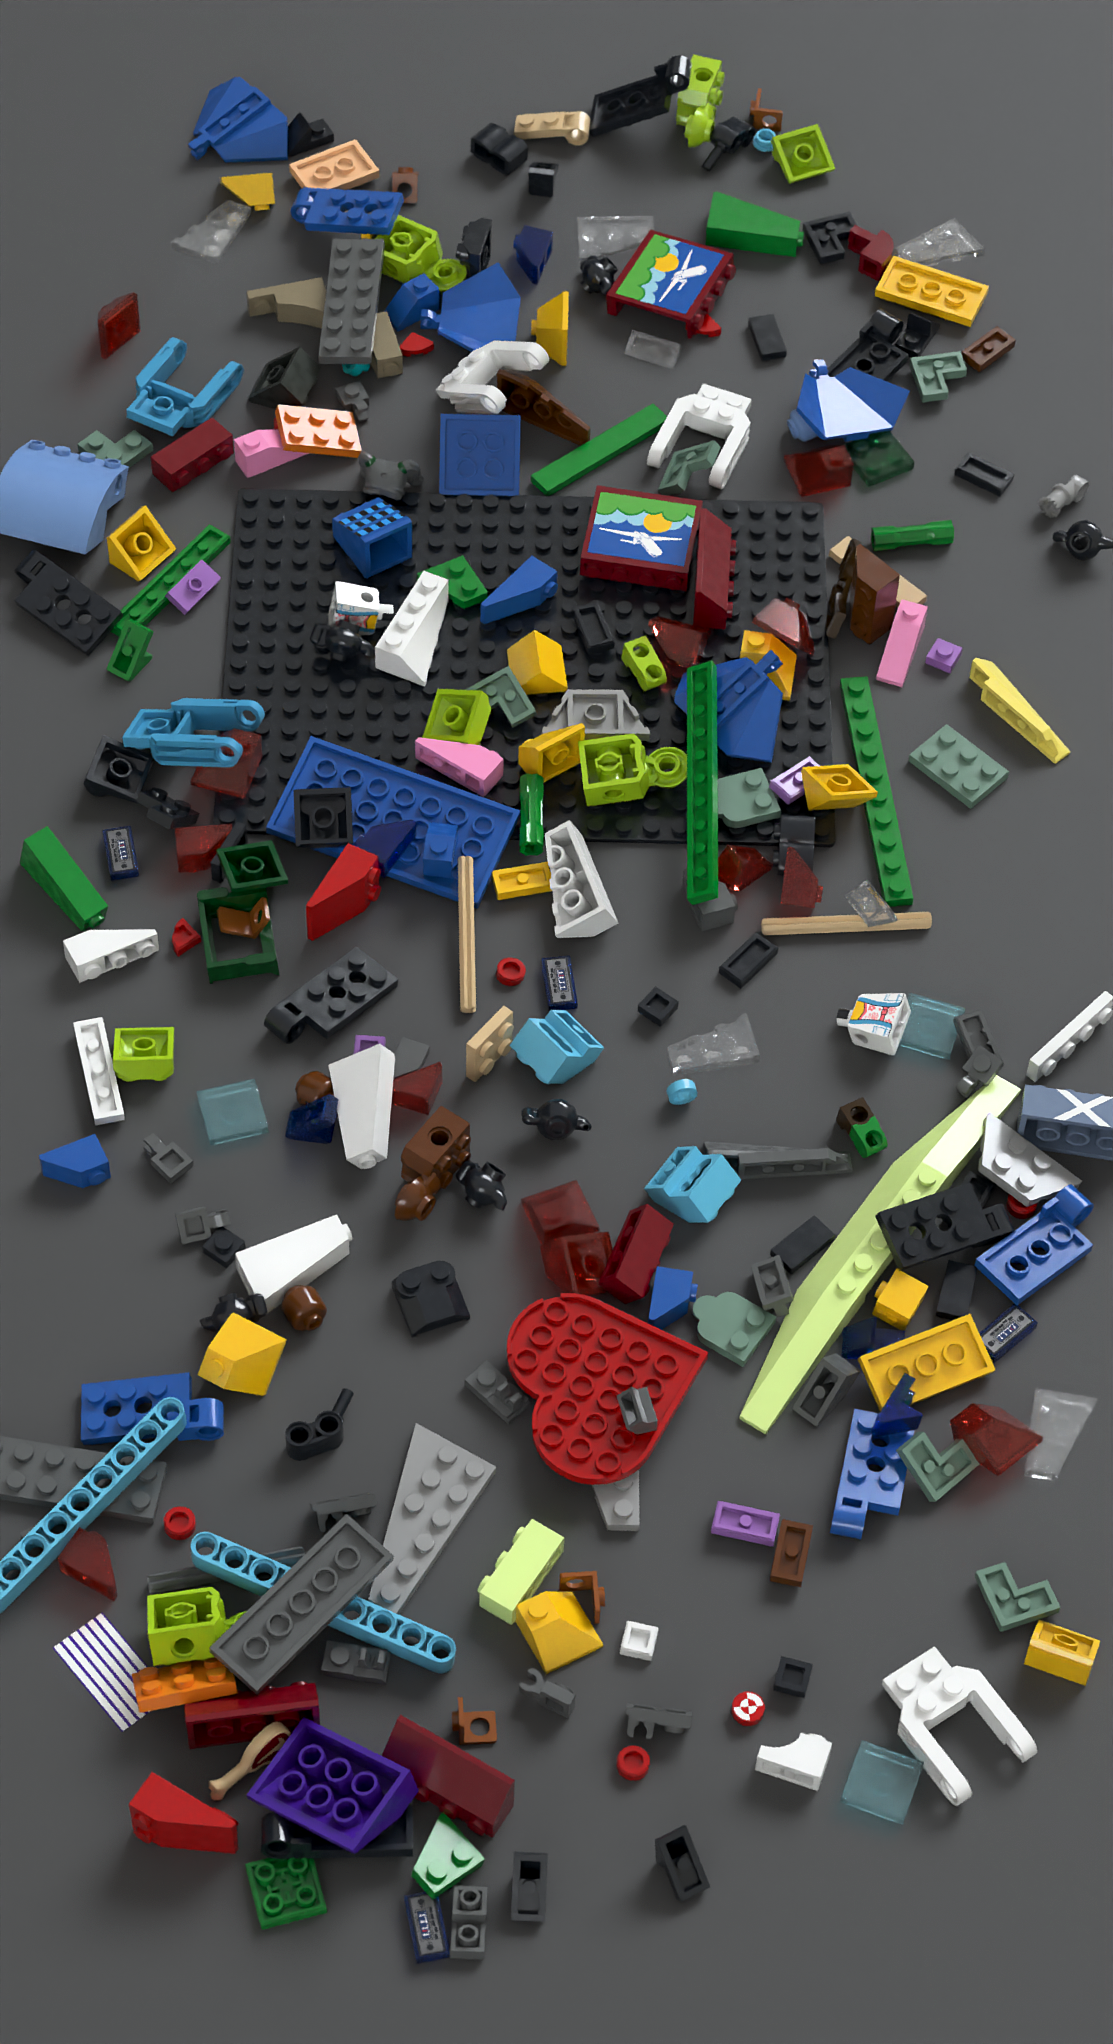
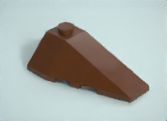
M498 370L497 388L507 399L505 401L506 406L501 411L510 415H521V420L581 446L590 441L591 427L538 382L512 370Z

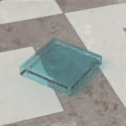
M909 992L907 1000L911 1014L899 1046L949 1060L958 1035L953 1019L956 1016L965 1014L966 1008Z
M255 1079L197 1091V1099L210 1146L269 1133Z
M862 1740L840 1802L903 1825L924 1762Z

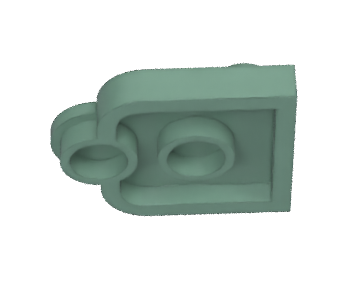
M762 768L718 779V818H722L727 826L741 828L780 818L781 809L773 791L769 788V783Z
M724 1292L717 1297L710 1295L701 1296L693 1304V1315L698 1321L697 1337L699 1341L742 1367L745 1366L776 1323V1316L733 1292Z

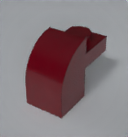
M854 225L849 231L847 249L860 255L858 272L879 282L892 259L893 240L884 230L875 235Z

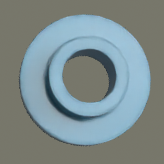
M770 129L759 130L753 138L754 147L762 152L772 151L771 139L773 136H776L774 131Z

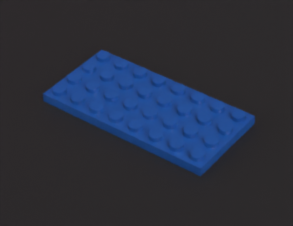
M311 736L266 826V833L296 843L293 790L351 787L353 845L378 856L379 869H381L382 875L458 902V858L460 856H471L473 858L474 908L478 909L491 881L492 873L496 870L519 820L520 810ZM430 822L458 825L452 878L423 875L424 846ZM346 846L312 849L338 858Z

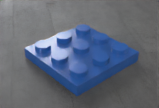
M440 414L439 494L519 496L521 415Z

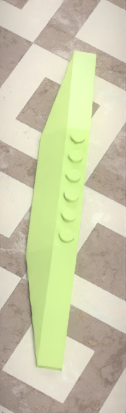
M996 1075L987 1087L983 1085L893 1162L797 1289L793 1298L794 1301L791 1302L788 1309L789 1314L785 1315L740 1414L742 1421L765 1435L863 1305L867 1293L893 1260L875 1215L880 1211L949 1189L981 1146L985 1128L983 1121L987 1114L990 1112L1000 1120L1021 1092L1020 1088ZM909 1227L910 1235L913 1233L916 1227Z

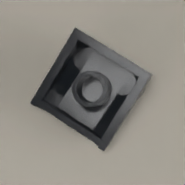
M480 218L475 222L470 221L469 226H464L463 243H459L457 246L456 259H460V265L466 267L467 279L488 267L491 259V219Z
M103 735L83 784L86 790L94 796L102 797L109 794L137 803L136 800L139 792L143 789L154 759L150 754L133 747H124L123 743Z
M351 787L293 790L296 847L312 849L343 847L348 843L353 845Z
M434 1261L403 1271L392 1280L393 1292L412 1338L436 1328L470 1319L466 1303L455 1278V1269L450 1263Z

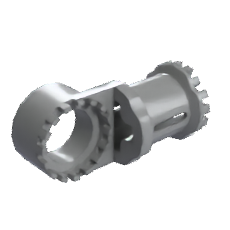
M1076 474L1071 477V480L1066 485L1062 483L1054 485L1052 492L1048 496L1042 497L1039 501L1040 509H1043L1042 513L1046 512L1045 515H1049L1050 518L1057 517L1064 505H1069L1072 501L1079 502L1088 490L1089 482Z

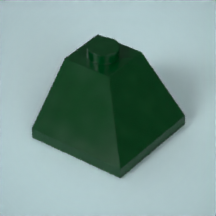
M272 840L216 850L232 893L288 884L287 875Z

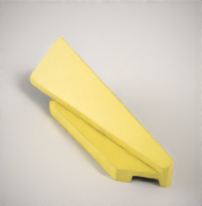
M980 658L972 660L969 678L982 688L981 701L1054 764L1070 754V750L993 662Z

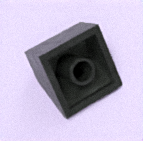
M298 347L266 363L248 400L251 403L276 409L277 405L302 407L308 400L307 394L317 382L316 377L321 367L301 347Z

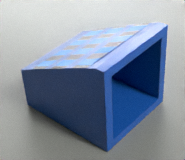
M379 497L332 518L333 537L365 578L412 558V521L405 514Z

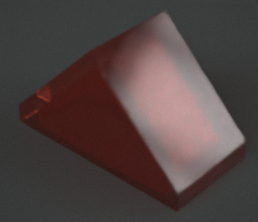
M441 1062L393 1080L391 1104L429 1115L443 1082Z

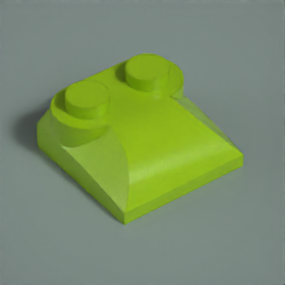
M818 124L773 136L771 139L773 146L772 156L780 164L789 184L832 172L836 169Z
M437 689L422 738L479 745L491 712L488 695L479 690Z
M174 1027L115 1028L113 1070L115 1075L127 1082L151 1079L163 1081L174 1073Z

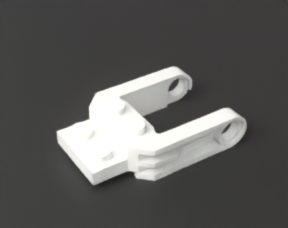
M492 341L463 358L458 364L459 367L442 379V384L436 389V392L440 398L450 399V402L455 404L457 412L497 415L506 406L505 401L507 399L498 388L486 384L497 374L498 370H541L549 362V355L543 347L535 342Z
M704 383L697 395L692 394L678 398L650 448L647 465L660 468L664 459L669 457L685 425H687L691 429L727 439L713 465L709 477V485L723 489L749 441L748 435L751 422L747 417V413L751 407L752 399Z
M935 1646L882 1680V1686L901 1709L897 1734L946 1798L955 1806L972 1797L971 1788L967 1780L928 1730L964 1708L969 1701L1004 1745L1007 1743L1015 1755L1022 1760V1763L1037 1754V1747L1031 1735L981 1672L976 1669L960 1666L951 1668Z

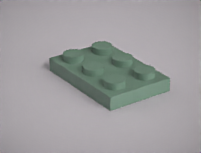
M947 724L909 754V762L970 809L1002 784L1009 775L1007 769Z

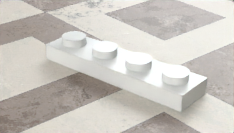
M1104 991L1030 1058L1026 1076L1034 1082L1043 1075L1048 1076L1062 1057L1064 1059L1068 1058L1081 1040L1083 1042L1088 1040L1095 1027L1100 1023L1102 1025L1105 1024L1112 1016L1113 996Z
M99 1017L73 1022L95 1126L125 1120L103 1018Z

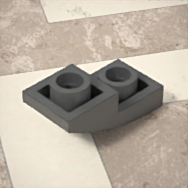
M454 1886L450 1958L484 1960L488 1887Z

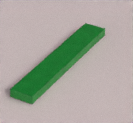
M652 403L532 474L531 482L545 496H550L660 431L667 415Z
M209 524L120 610L123 617L110 632L120 637L126 619H132L146 626L170 603L165 595L201 559L207 565L211 563L231 543V537Z

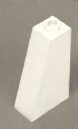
M381 1044L328 1065L346 1160L360 1169L372 1168L377 1162L387 1159L395 1056L393 1052Z
M336 1214L235 1253L236 1269L249 1296L255 1293H260L264 1296L268 1314L282 1304L284 1295L290 1288L297 1285H308L349 1255V1242L352 1241V1235L346 1223L342 1225Z

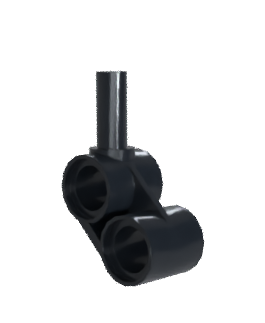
M734 116L722 123H718L710 135V142L714 145V148L703 163L702 168L710 172L722 153L727 151L734 154L740 146L744 148L749 146L755 136V127Z
M343 1388L333 1410L323 1411L316 1417L314 1422L308 1424L303 1421H297L287 1427L285 1440L287 1454L290 1458L303 1461L321 1453L334 1450L343 1443L344 1419L342 1417L354 1395L351 1390ZM326 1428L335 1429V1431L330 1433L324 1432L323 1430ZM296 1439H305V1440H306L304 1443H295V1442H293V1441H295Z

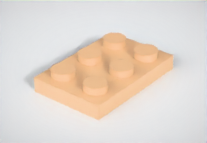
M356 139L289 164L290 173L301 188L348 190L379 178V169Z

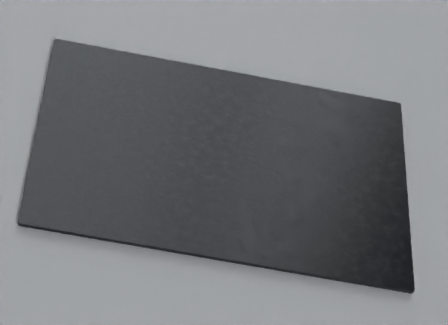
M240 489L237 498L222 699L253 700L262 706L265 717L260 726L254 731L220 730V737H230L239 744H242L243 754L233 767H217L213 831L220 834H229L238 821L246 825L247 834L271 835L266 833V826L311 736L478 795L416 759L415 740L418 737H423L437 689L466 690L507 667V649L533 630L540 632L562 646L568 690H623L629 698V704L635 707L638 712L639 720L644 727H648L650 730L649 741H641L645 748L646 757L663 747H675L687 755V715L674 702L683 673L687 672V668L708 661H713L716 665L740 659L744 630L771 633L797 655L790 701L782 700L772 763L729 757L717 746L718 779L762 768L770 785L771 780L809 756L820 766L833 765L828 636L825 632L827 590L823 504L819 502L694 499L703 501V509H707L732 528L731 540H736L735 556H730V560H735L734 577L729 576V581H734L733 597H728V602H733L732 618L726 619V629L693 627L699 526L688 573L687 591L580 575L581 553L594 497L442 495L439 493L405 492L401 500H395L383 495H369L363 491ZM379 497L405 514L412 521V558L365 578L333 537L332 518ZM462 555L488 591V596L531 556L557 571L558 589L551 598H547L539 606L487 624L480 622L482 602L463 609L454 604L451 599H448L425 687L376 668L375 646L391 621L377 620L375 631L372 635H360L362 639L368 641L374 647L373 657L358 653L352 658L347 657L346 662L330 657L331 651L327 649V646L320 647L310 642L314 625L328 623V613L336 581L376 588L379 593V604L393 605L394 618L416 584L417 573ZM598 602L614 639L615 648L588 655L572 617V608ZM645 635L662 663L667 677L665 684L647 691L640 687L637 677L634 676L629 666H625L621 659L624 644ZM640 646L635 647L633 651L640 649ZM565 692L527 694L537 715L514 728L510 725L500 706L491 709L483 738L479 745L498 753L500 757L504 758L503 777L484 798L520 810L519 820L509 840H519L520 777L526 774V772L518 764L519 746L526 740L534 739L542 734V729L549 724L552 719V713L561 704V699ZM243 711V716L247 720H256L255 715L251 711ZM226 746L221 747L224 755L234 756L232 749ZM579 763L544 782V841L546 832L570 820L582 834L585 842L687 844V778L680 785L673 788L649 786L643 799L587 807L583 790L581 764ZM666 769L664 772H669L673 769ZM773 791L781 809V815L815 817L814 847H833L835 845V809L808 811L805 795L788 805ZM718 818V845L779 846V840H774V823H780V818L741 828L729 827L723 822L722 818Z

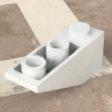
M155 929L88 930L63 940L65 958L79 983L88 979H95L102 973L115 968H121L129 962L141 957H148L159 950L158 936Z

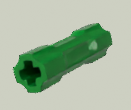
M952 520L931 521L923 525L903 527L892 525L871 527V544L873 551L926 543L931 545L953 543L954 527Z
M526 773L520 777L521 827L519 852L526 856H538L544 852V778L539 774Z

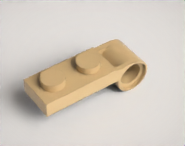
M580 111L517 115L514 134L521 139L566 136L569 143L583 145L588 140L590 117Z

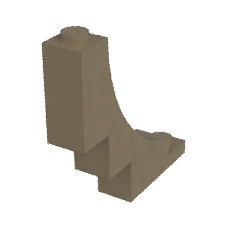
M322 277L246 291L247 310L250 317L275 312L278 322L305 324L322 329L326 288ZM387 311L377 313L372 362L370 365L374 369L377 378L403 374V355Z

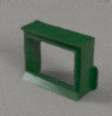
M221 887L201 890L197 893L210 984H213V981L265 973L279 975L271 917L270 921L260 932L263 953L218 962L216 957L211 918L218 917V908L225 907L250 912L261 897L267 898L268 903L266 887L229 893L227 888ZM262 910L258 914V923L262 917Z

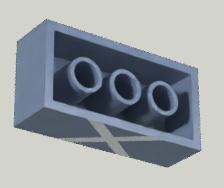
M1025 1084L1016 1132L1043 1151L1113 1161V1097L1099 1093L1088 1094L1071 1089L1060 1090L1047 1088L1043 1085Z

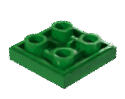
M266 1858L245 1864L261 1930L327 1913L313 1858Z

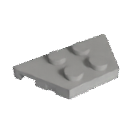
M567 690L561 699V704L552 713V719L549 724L542 729V734L582 723L585 726L584 740L632 733L641 741H649L650 730L648 727L643 726L639 720L638 712L635 707L629 704V698L623 690Z
M990 1112L987 1114L983 1121L985 1128L980 1146L982 1155L979 1158V1172L1026 1207L1036 1204L1042 1199L1054 1198L1061 1189L1069 1184H1072L1076 1189L1079 1187L1082 1180Z

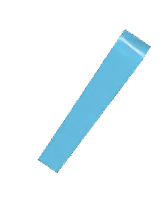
M173 1397L161 1400L0 1561V1614L184 1430L187 1419L180 1400ZM169 1412L179 1413L178 1417L174 1420L164 1419V1416ZM147 1434H154L157 1436L156 1439L150 1443H144L141 1441L142 1438ZM126 1456L134 1458V1461L129 1465L119 1464L120 1460ZM102 1479L112 1480V1483L106 1488L97 1487V1483ZM85 1501L89 1503V1506L83 1511L74 1510L75 1505L79 1502ZM58 1524L67 1526L65 1531L60 1534H53L51 1532L53 1527ZM35 1547H42L44 1549L42 1554L37 1557H30L28 1555L30 1550ZM12 1570H19L21 1572L15 1580L5 1579L7 1573Z
M200 1532L191 1541V1558L195 1567L261 1597L291 1568L210 1532ZM202 1547L213 1549L211 1554L205 1556L200 1555L197 1551ZM231 1560H239L243 1563L238 1568L227 1566V1563ZM266 1572L272 1577L267 1581H260L256 1576L259 1573ZM356 1597L328 1625L375 1647L388 1650L391 1654L435 1673H446L453 1667L455 1662L456 1646L450 1637L360 1597ZM348 1611H356L360 1614V1617L350 1620L344 1614ZM382 1623L386 1624L390 1629L387 1632L379 1633L373 1627ZM412 1636L417 1638L419 1643L409 1646L403 1640L406 1637ZM442 1649L447 1651L449 1656L439 1659L432 1653Z

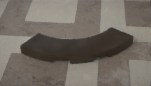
M854 538L850 540L839 567L838 582L833 585L828 603L831 616H826L825 632L827 636L834 639L847 615L846 603L853 577L856 547L859 544L862 545L861 541Z

